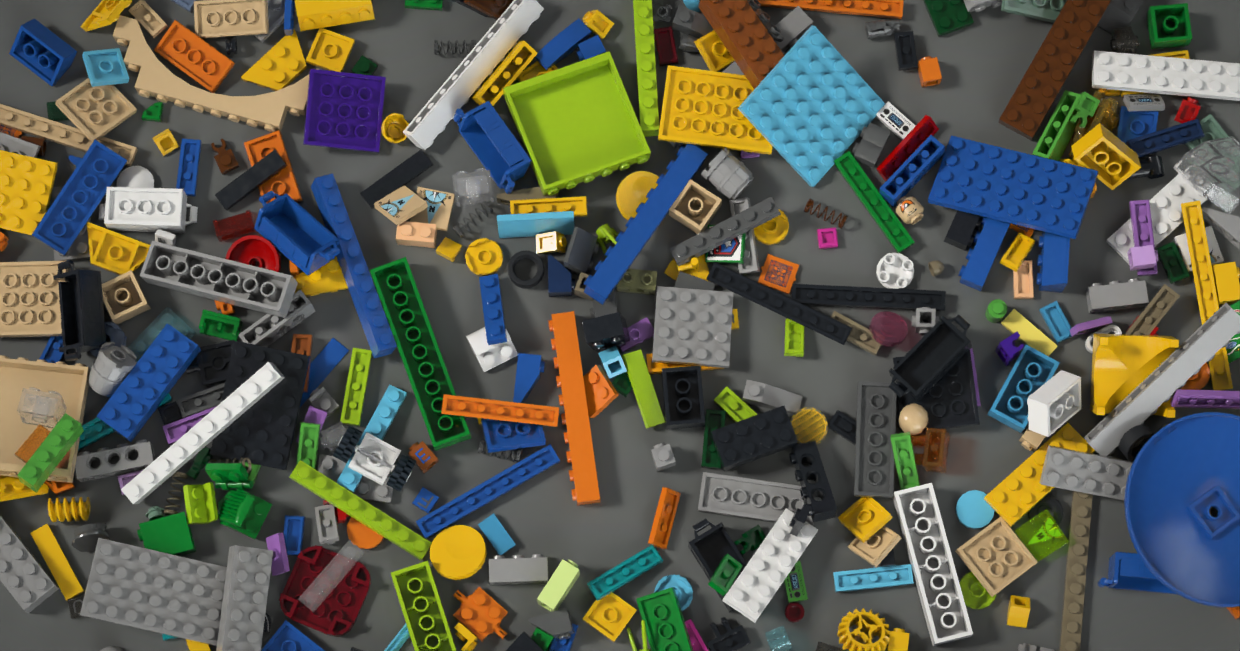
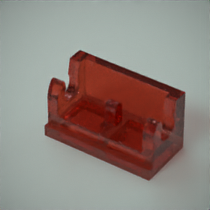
M250 210L218 221L213 220L219 241L256 231Z

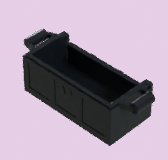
M68 260L58 264V273L53 277L54 280L69 281L58 282L63 347L59 348V352H64L66 361L80 359L81 353L100 349L106 343L101 271L76 270L74 262ZM70 268L69 272H62V270Z
M960 315L949 320L942 316L940 321L923 336L897 365L889 370V374L893 378L889 388L899 397L909 393L919 402L972 347L971 341L966 337L970 324ZM955 321L965 331L962 333L952 324V322Z
M705 518L692 526L695 539L688 543V547L709 581L724 556L727 554L732 556L743 565L734 580L735 582L747 563L725 528L723 529V523L721 522L715 526ZM709 525L711 526V529L698 536L697 532ZM717 592L721 600H723L725 595L722 596L720 593ZM723 602L726 608L728 609L729 613L735 610L734 608Z

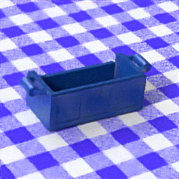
M489 101L465 114L462 109H457L453 120L457 122L460 134L498 187L505 189V192L510 194L515 186L514 182L525 176L531 163V158Z
M269 191L259 197L263 207L258 212L254 229L272 242L282 254L306 275L315 272L340 254V249L338 248L340 239L285 193L280 196L273 191ZM274 197L276 198L275 200L271 201L270 203H268V204L266 203L267 201L271 200L272 198H274Z
M1115 552L1109 558L1108 580L1101 578L1098 581L1099 587L1107 586L1116 589L1177 594L1162 584L1150 572L1137 553Z

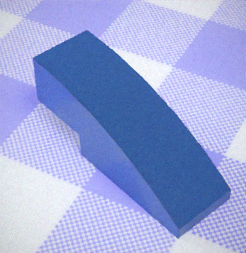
M579 18L547 43L534 58L548 70L573 53L579 43L588 40L592 31Z

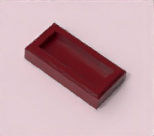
M672 26L654 29L659 65L678 64Z

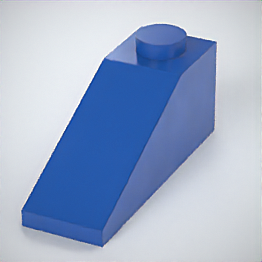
M518 353L513 402L524 403L540 379V373H544L545 361H542L541 355Z

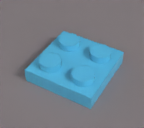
M120 48L83 52L82 58L92 87L129 82L128 72Z

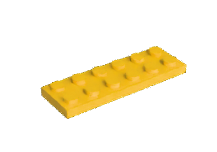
M1069 423L1063 426L984 497V500L1010 527L1055 488L1039 483L1048 445L1090 454L1095 452Z

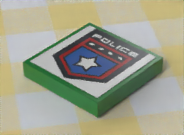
M746 233L707 252L705 262L744 264Z

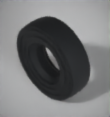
M1045 496L1028 511V518L1037 529H1040L1043 525L1038 522H1044L1038 515L1040 507L1048 506L1052 509L1053 517L1051 519L1056 526L1061 523L1064 514L1060 502L1051 496Z

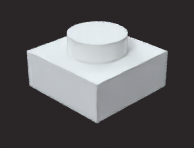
M157 229L155 241L175 246L176 235L169 231Z

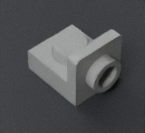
M324 387L321 389L317 388L310 394V403L314 407L328 412L326 419L340 408Z

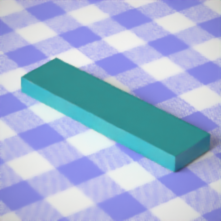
M650 545L588 582L587 586L598 601L663 562V559L656 548Z

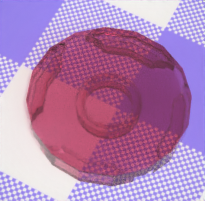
M889 311L877 313L872 318L869 330L873 334L872 337L885 346L901 344L908 332L907 324L903 318Z

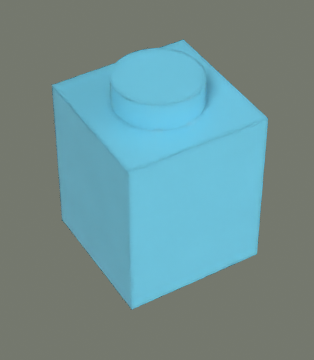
M616 346L598 353L609 379L627 371Z

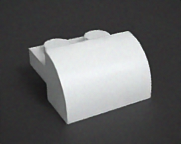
M485 327L466 336L484 372L518 356L507 330V342L488 345Z

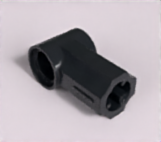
M1151 156L1145 160H1140L1141 168L1127 179L1143 177L1156 179L1165 176L1162 156Z

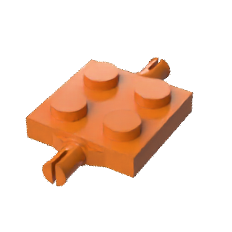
M478 587L468 597L459 590L454 593L453 596L461 602V605L453 614V617L481 642L494 632L502 640L508 635L500 627L501 621L506 617L508 611L482 588Z

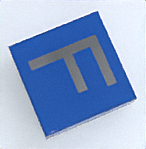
M422 487L412 504L429 514L439 500V497Z

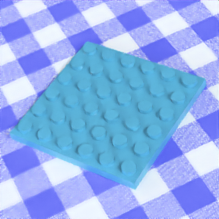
M811 25L737 109L810 187H814L834 165V160L842 156L857 139L864 126L867 127L872 122L877 112L885 103L816 26Z

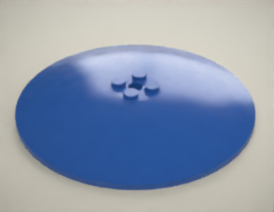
M1221 412L1192 414L1177 419L1161 428L1143 445L1130 468L1125 488L1124 507L1127 528L1132 543L1143 563L1170 590L1188 600L1207 606L1239 607L1240 416ZM1211 507L1217 510V517L1210 515L1209 510Z

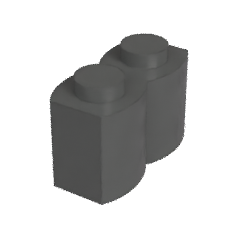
M872 123L868 127L864 126L860 137L863 138L860 143L856 142L852 150L854 158L874 168L891 132Z

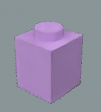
M1153 245L1132 247L1127 252L1130 271L1153 268L1156 262H1158V252L1154 250Z

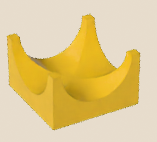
M1094 333L1090 410L1096 415L1109 414L1179 348V340L1172 336ZM1171 399L1162 403L1153 415L1175 418L1176 410L1171 405Z

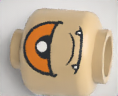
M904 196L898 200L896 214L904 223H911L913 225L923 218L924 207L915 197Z

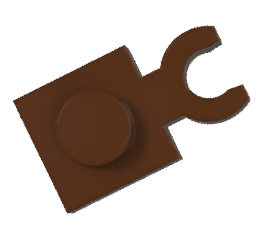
M220 139L222 142L220 148H217L214 143H211L214 152L218 153L214 158L223 175L238 168L239 165L232 150L226 151L227 145L225 140Z

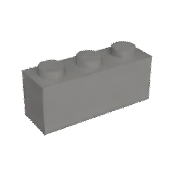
M1139 278L1130 279L1126 283L1112 281L1109 282V285L1094 283L1085 291L1089 313L1146 307L1149 303L1146 281H1140Z
M534 554L532 558H524V555H513L512 558L506 559L505 556L497 555L493 556V559H489L490 585L548 582V558L544 557L543 554Z

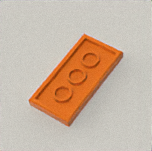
M174 20L154 49L155 52L212 93L216 92L235 65V62L177 20Z
M280 130L244 142L251 167L273 150H277L287 164L286 167L258 187L260 195L263 196L269 191H273L280 196L286 193L297 203L303 201ZM274 197V198H272L271 200L267 201L266 203L268 204V203H270L271 201L275 200L276 198Z

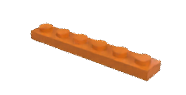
M443 394L441 414L557 427L559 407Z

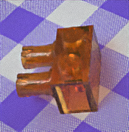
M927 428L926 435H911L913 446L925 447L924 454L914 453L916 465H923L927 472L946 473L950 438L946 429Z

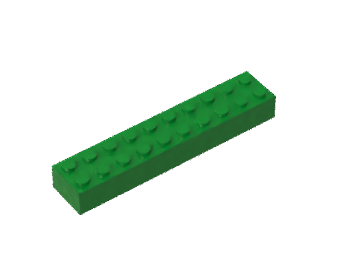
M406 257L370 269L434 450L438 451L471 439L464 416L441 414L443 394L456 396Z

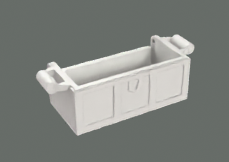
M107 187L106 203L99 204L98 219L103 220L105 226L111 231L156 232L157 229H161L171 233H185V226L197 223L198 207L187 203V195L184 189ZM187 208H190L189 221H186Z

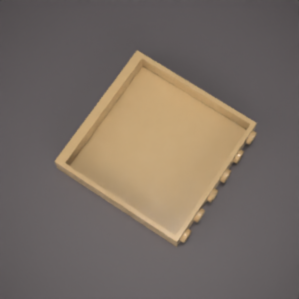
M0 355L1 476L18 477V473L65 413L81 424L83 423L89 387V367L80 363L67 365V363L61 361L48 363L46 360L41 359L29 361L22 357L10 359L7 356ZM80 437L47 480L73 483Z

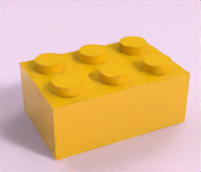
M1101 123L1071 146L1074 160L1085 168L1097 170V178L1111 190L1115 189L1141 168L1138 154Z

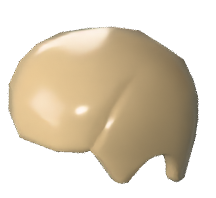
M916 403L906 405L899 415L900 428L904 433L910 432L911 435L922 433L929 420L928 412L923 406Z

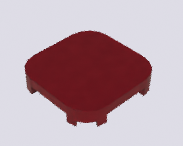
M322 546L308 547L297 556L298 559L280 595L281 609L288 618L328 636H343L354 626L371 586L370 573L360 562L332 552Z

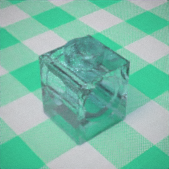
M784 626L764 634L771 651H789L792 649Z

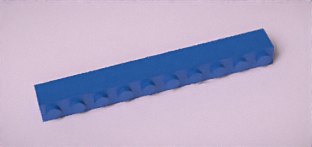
M687 144L686 147L681 146L676 154L678 156L676 161L671 160L666 168L668 170L666 175L661 174L656 182L658 184L656 189L651 188L646 196L648 198L646 203L641 202L636 210L638 213L636 217L633 218L631 216L625 225L628 227L626 231H621L615 239L617 241L616 245L608 248L605 253L606 259L598 262L594 269L596 273L593 276L589 275L584 282V285H586L584 293L600 304H604L668 214L669 209L689 180H692L704 163L708 154L693 144Z
M328 174L316 177L311 185V189L325 227L340 239L338 245L340 254L336 257L373 357L375 359L392 354L397 345L334 175Z

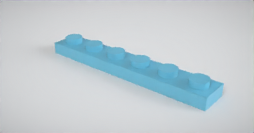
M389 384L357 445L361 444L366 432L383 440L405 400L407 392ZM354 451L336 482L352 493L355 492L363 477L362 474L348 468L355 455Z

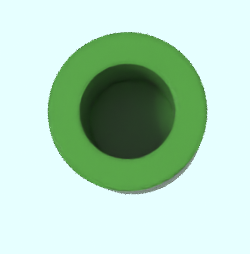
M1000 299L991 301L985 312L987 320L992 323L1002 321L1007 313L1006 303Z

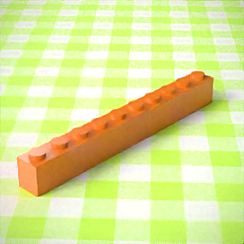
M574 311L551 314L552 320H548L550 332L554 331V339H551L552 350H556L557 357L553 358L555 369L559 368L560 375L556 376L557 388L561 387L562 394L558 396L560 406H564L565 412L561 414L562 425L567 426V432H564L565 444H569L570 451H566L567 462L572 463L569 477L570 482L574 481L575 489H571L573 501L577 500V506L600 503Z

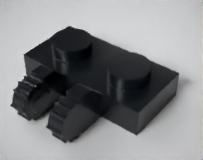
M725 617L721 618V623L727 631L723 635L720 634L714 622L710 624L716 636L715 639L707 642L710 651H736L751 643L743 626L741 625L732 630Z

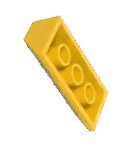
M295 0L300 31L375 19L372 0Z

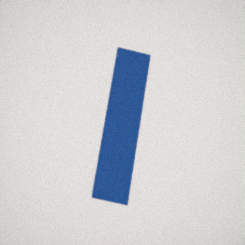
M332 338L311 362L308 392H303L300 407L349 351L336 339Z

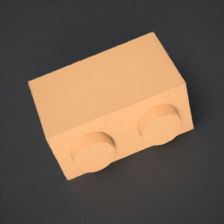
M405 221L397 226L396 242L398 245L435 248L437 237L436 224Z

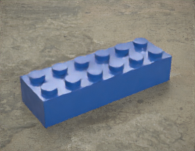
M167 323L98 413L97 417L100 421L132 442L201 351L200 347Z

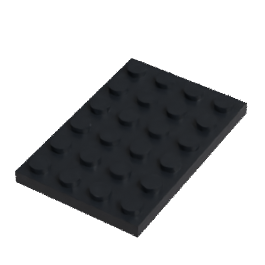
M234 341L221 402L267 362H272L285 378L213 439L210 455L229 459L236 458L239 461L241 458H249L253 464L287 470L310 356Z

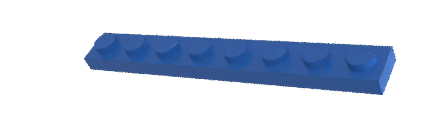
M551 444L422 517L416 523L425 539L559 463L560 459Z

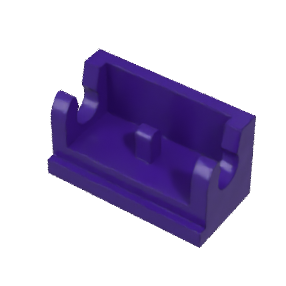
M1018 332L1001 341L995 350L1005 366H1008L1024 347V344H1020L1019 347L1015 346V340L1020 337Z

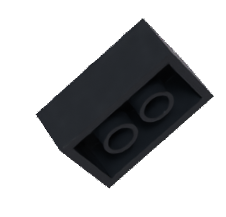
M701 366L662 368L666 430L705 427Z

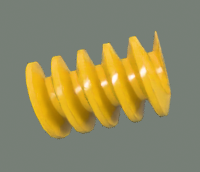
M67 497L64 498L63 503H60L59 498H56L55 503L52 502L51 498L48 499V515L52 522H57L58 519L60 522H64L65 519L68 522H72L73 518L76 522L80 521L81 518L83 521L89 519L91 510L89 497H87L86 502L83 501L82 497H79L77 503L74 497H72L70 503H68Z

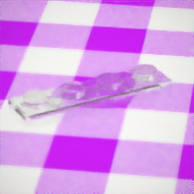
M349 539L298 600L314 613L365 552Z

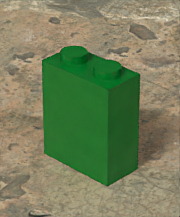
M185 512L139 524L140 529L137 530L140 541H143L146 549L176 556L196 552L190 524H188Z

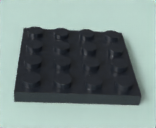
M970 349L919 402L909 393L902 397L898 396L900 412L906 405L911 403L923 406L928 412L929 420L922 432L980 425ZM903 357L893 358L894 367Z

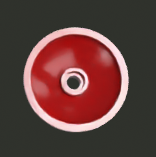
M248 235L241 237L231 245L225 258L255 266L256 261H259L260 268L280 272L281 261L279 252L272 242L262 236Z

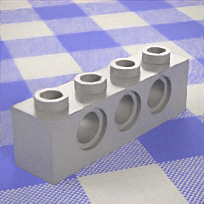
M300 289L293 296L286 318L266 314L238 336L244 343L268 347L313 314L315 309Z
M138 440L136 444H119L114 449L104 447L97 449L98 452L90 453V451L78 453L75 465L77 480L85 482L145 469L155 460L153 444L150 441L147 442V440ZM138 452V458L130 460L131 453ZM119 456L118 463L111 464V458ZM94 460H100V465L97 468L91 467Z

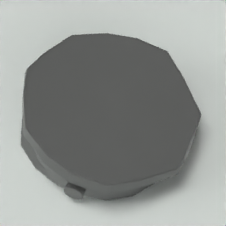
M106 523L87 524L77 528L74 532L75 538L72 541V546L80 552L95 551L98 538L110 540L109 535L105 531L107 528Z

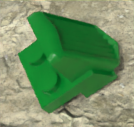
M237 488L236 490H230L219 501V523L255 540L272 504L244 490H238Z

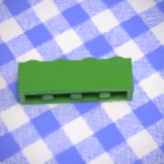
M1067 90L1064 91L1032 153L1033 155L1060 161L1080 122L1079 118L1076 123H1071L1070 120L1078 112L1074 107L1081 94Z
M65 413L17 476L20 482L37 493L84 432L82 424Z

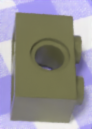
M628 269L617 284V292L655 295L657 271Z

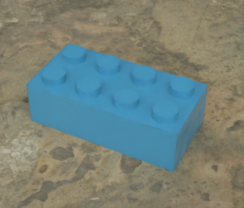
M1025 344L987 415L1022 433L1028 423V397L1053 377L1060 362Z

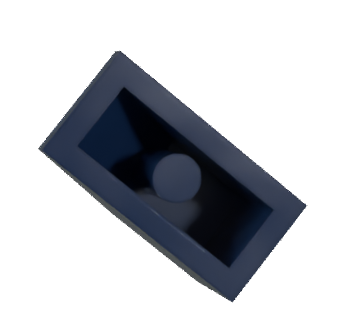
M548 255L549 297L572 296V290L575 289V279H571V273L552 255Z

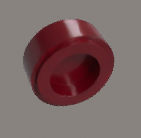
M792 602L787 605L785 617L788 621L796 623L804 617L805 611L801 604Z

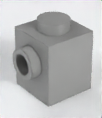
M660 443L653 446L654 449L651 450V456L657 472L676 465L670 444Z

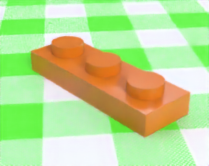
M662 487L648 544L661 549H667L681 493Z

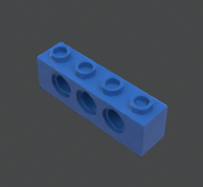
M930 135L880 187V194L884 200L892 207H895L898 200L904 197L940 160L945 153V146Z

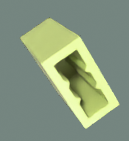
M562 559L538 596L537 601L539 605L550 612L558 610L580 576L578 565L569 559L566 562Z

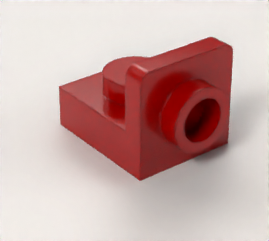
M1189 96L1188 98L1183 97L1174 120L1180 123L1195 120L1201 108V104L1198 103L1199 100Z

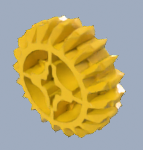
M864 608L861 609V612L857 609L853 613L849 611L841 619V623L838 626L837 637H840L839 644H843V650L849 649V651H885L890 642L889 634L891 631L888 630L889 624H884L885 618L880 619L879 613L872 614V609L869 612H866ZM853 625H856V629H854L853 632H850L849 628ZM878 635L879 640L872 643L874 636Z

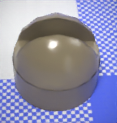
M934 260L928 263L933 277L943 272L944 265L941 261Z

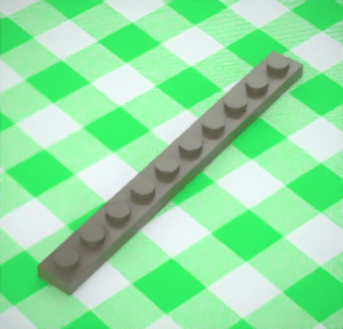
M1072 491L1059 651H1080L1093 494Z

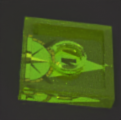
M1047 509L1014 530L1037 562L1069 542Z

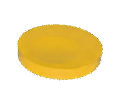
M637 171L629 174L620 182L616 192V203L620 213L626 220H629L631 216L633 218L636 217L638 206L641 202L646 203L648 200L646 196L651 188L656 189L658 186L656 182L659 178L657 175L647 171Z
M454 525L442 530L434 538L430 547V559L433 567L440 575L452 580H461L474 575L483 566L487 555L486 544L481 534L474 528L466 525Z

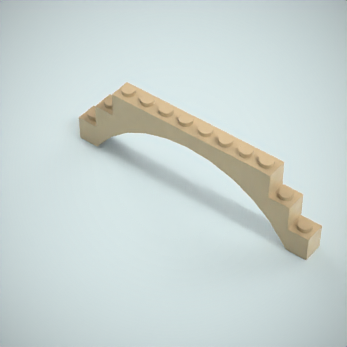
M120 15L112 36L117 44L124 47L129 45L124 63L128 70L133 72L139 71L134 87L140 96L149 98V96L156 97L158 101L167 103V101L174 102L176 106L185 108V106L192 107L194 111L200 113L207 111L212 116L219 118L225 116L233 122H239L240 120L246 122L251 127H257L258 125L264 127L269 132H275V130H280L281 132L287 111L294 116H300V114L306 116L309 74L298 82L278 91L256 96H227L210 93L192 86L174 75L157 59L148 46L138 20Z

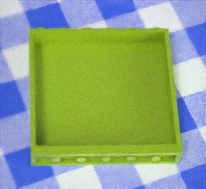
M610 51L503 88L504 98L525 151L531 158V166L543 196L547 194L549 196L555 195L564 188L572 189L581 182L589 183L595 177L601 175L602 177L608 176L615 170L628 169L630 165L645 163L650 158L651 151Z

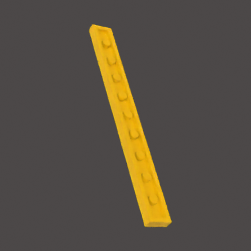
M1200 201L1182 203L1181 208L1201 323L1203 325L1219 309L1201 203ZM1225 346L1215 353V357L1212 360L1208 361L1213 390L1233 389Z

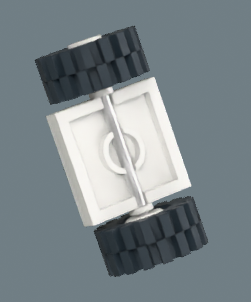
M349 425L345 434L341 437L333 456L347 463L354 450L355 455L348 468L380 485H383L389 472H392L386 485L400 492L412 473L416 460L402 454L395 467L394 463L401 450L366 432L361 444L357 445L363 432Z

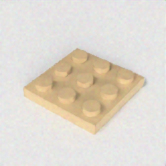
M89 78L56 100L55 103L92 143L94 140L98 141L137 111L134 105L114 85L92 87Z
M999 517L955 551L991 597L995 596L1038 563L1002 517Z

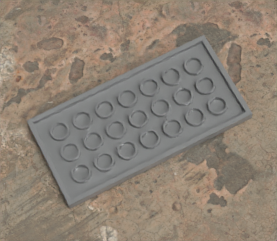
M98 538L80 616L217 646L227 567Z

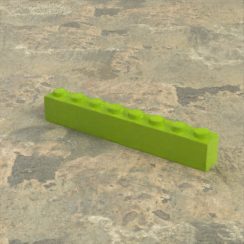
M633 0L640 127L645 137L658 136L659 112L652 0Z

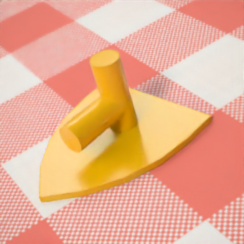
M705 254L697 258L694 257L691 261L681 266H678L675 259H673L664 272L673 280H677L681 271L709 281L706 279L709 269L705 262Z

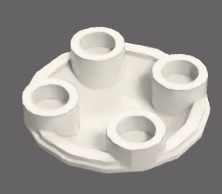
M131 166L120 173L117 179V187L154 188L153 175L142 166Z
M900 253L886 254L877 265L876 274L879 282L886 288L904 289L913 279V262Z

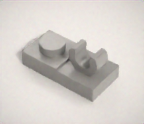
M327 504L314 507L320 544L327 543L329 545L336 543L335 541H340L335 506Z

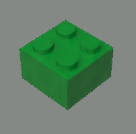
M1188 3L1150 6L1146 16L1151 49L1189 46L1192 41Z

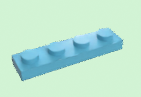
M911 564L833 572L835 593L911 585L914 583Z

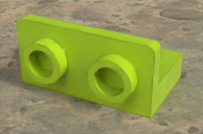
M213 482L203 485L183 486L188 524H209L218 520Z

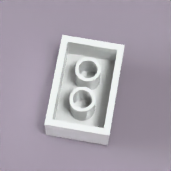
M1061 370L1028 397L1029 430L1049 437L1082 409L1081 377Z

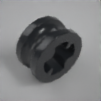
M233 37L232 40L226 38L227 55H230L231 52L237 54L236 37Z

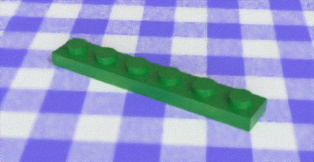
M848 151L834 160L836 168L897 253H901L915 243L851 152Z

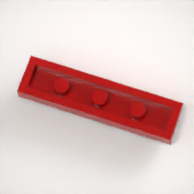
M925 115L876 168L885 181L895 173L930 135L934 136L939 130L930 116Z

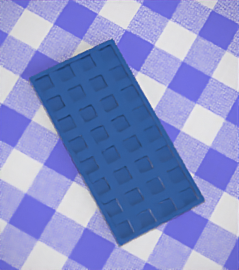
M951 136L929 194L928 203L1076 239L1098 176V171Z

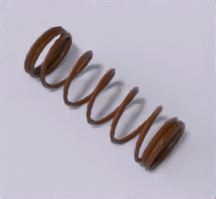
M811 198L808 200L804 212L807 213L811 207L810 215H813L819 207L817 218H820L826 210L824 221H827L833 213L831 224L833 225L840 217L838 228H843L845 221L848 217L847 215H844L841 221L842 213H840L836 220L833 222L835 214L834 209L829 215V217L826 219V214L828 211L827 206L821 213V215L818 217L821 203H819L814 212L811 214L814 200H812Z

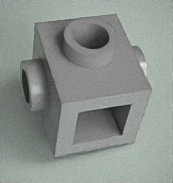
M930 307L916 308V315H912V327H915V333H919L921 336L927 334L939 321V316H936V309H931Z

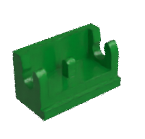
M203 309L199 324L200 334L229 341H238V335L240 334L243 322L238 317Z

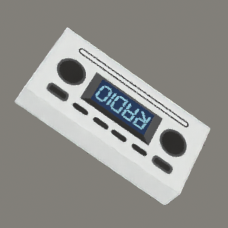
M887 102L876 114V118L901 140L916 126L890 102Z

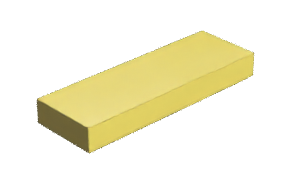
M1015 309L1001 322L1012 334L1018 332L1020 335L1018 339L1024 344L1047 356H1050L1058 347Z

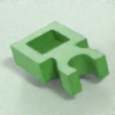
M1082 92L1074 107L1078 112L1071 118L1070 122L1076 123L1079 118L1081 120L1079 127L1085 128L1087 117H1093L1100 100L1086 92Z

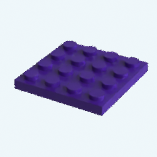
M310 69L303 145L378 153L386 77Z

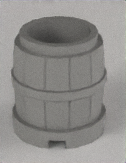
M725 147L709 163V168L703 170L701 176L706 180L708 179L726 197L735 200L750 185L754 177L752 176L753 173L744 163L732 155V152Z
M106 342L101 346L98 357L93 362L88 376L89 386L98 394L111 397L137 363L135 362L137 357L132 350L124 345H121V347L114 346L115 342Z

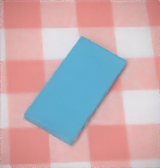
M574 211L497 215L499 238L536 237L537 234L554 231L564 235H572L575 228Z

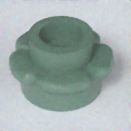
M159 506L149 508V512L146 513L149 521L164 517V509Z

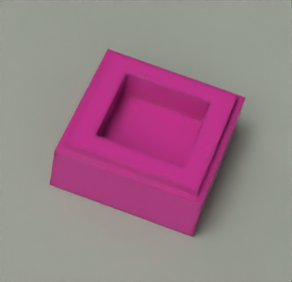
M836 227L817 229L819 249L838 247Z

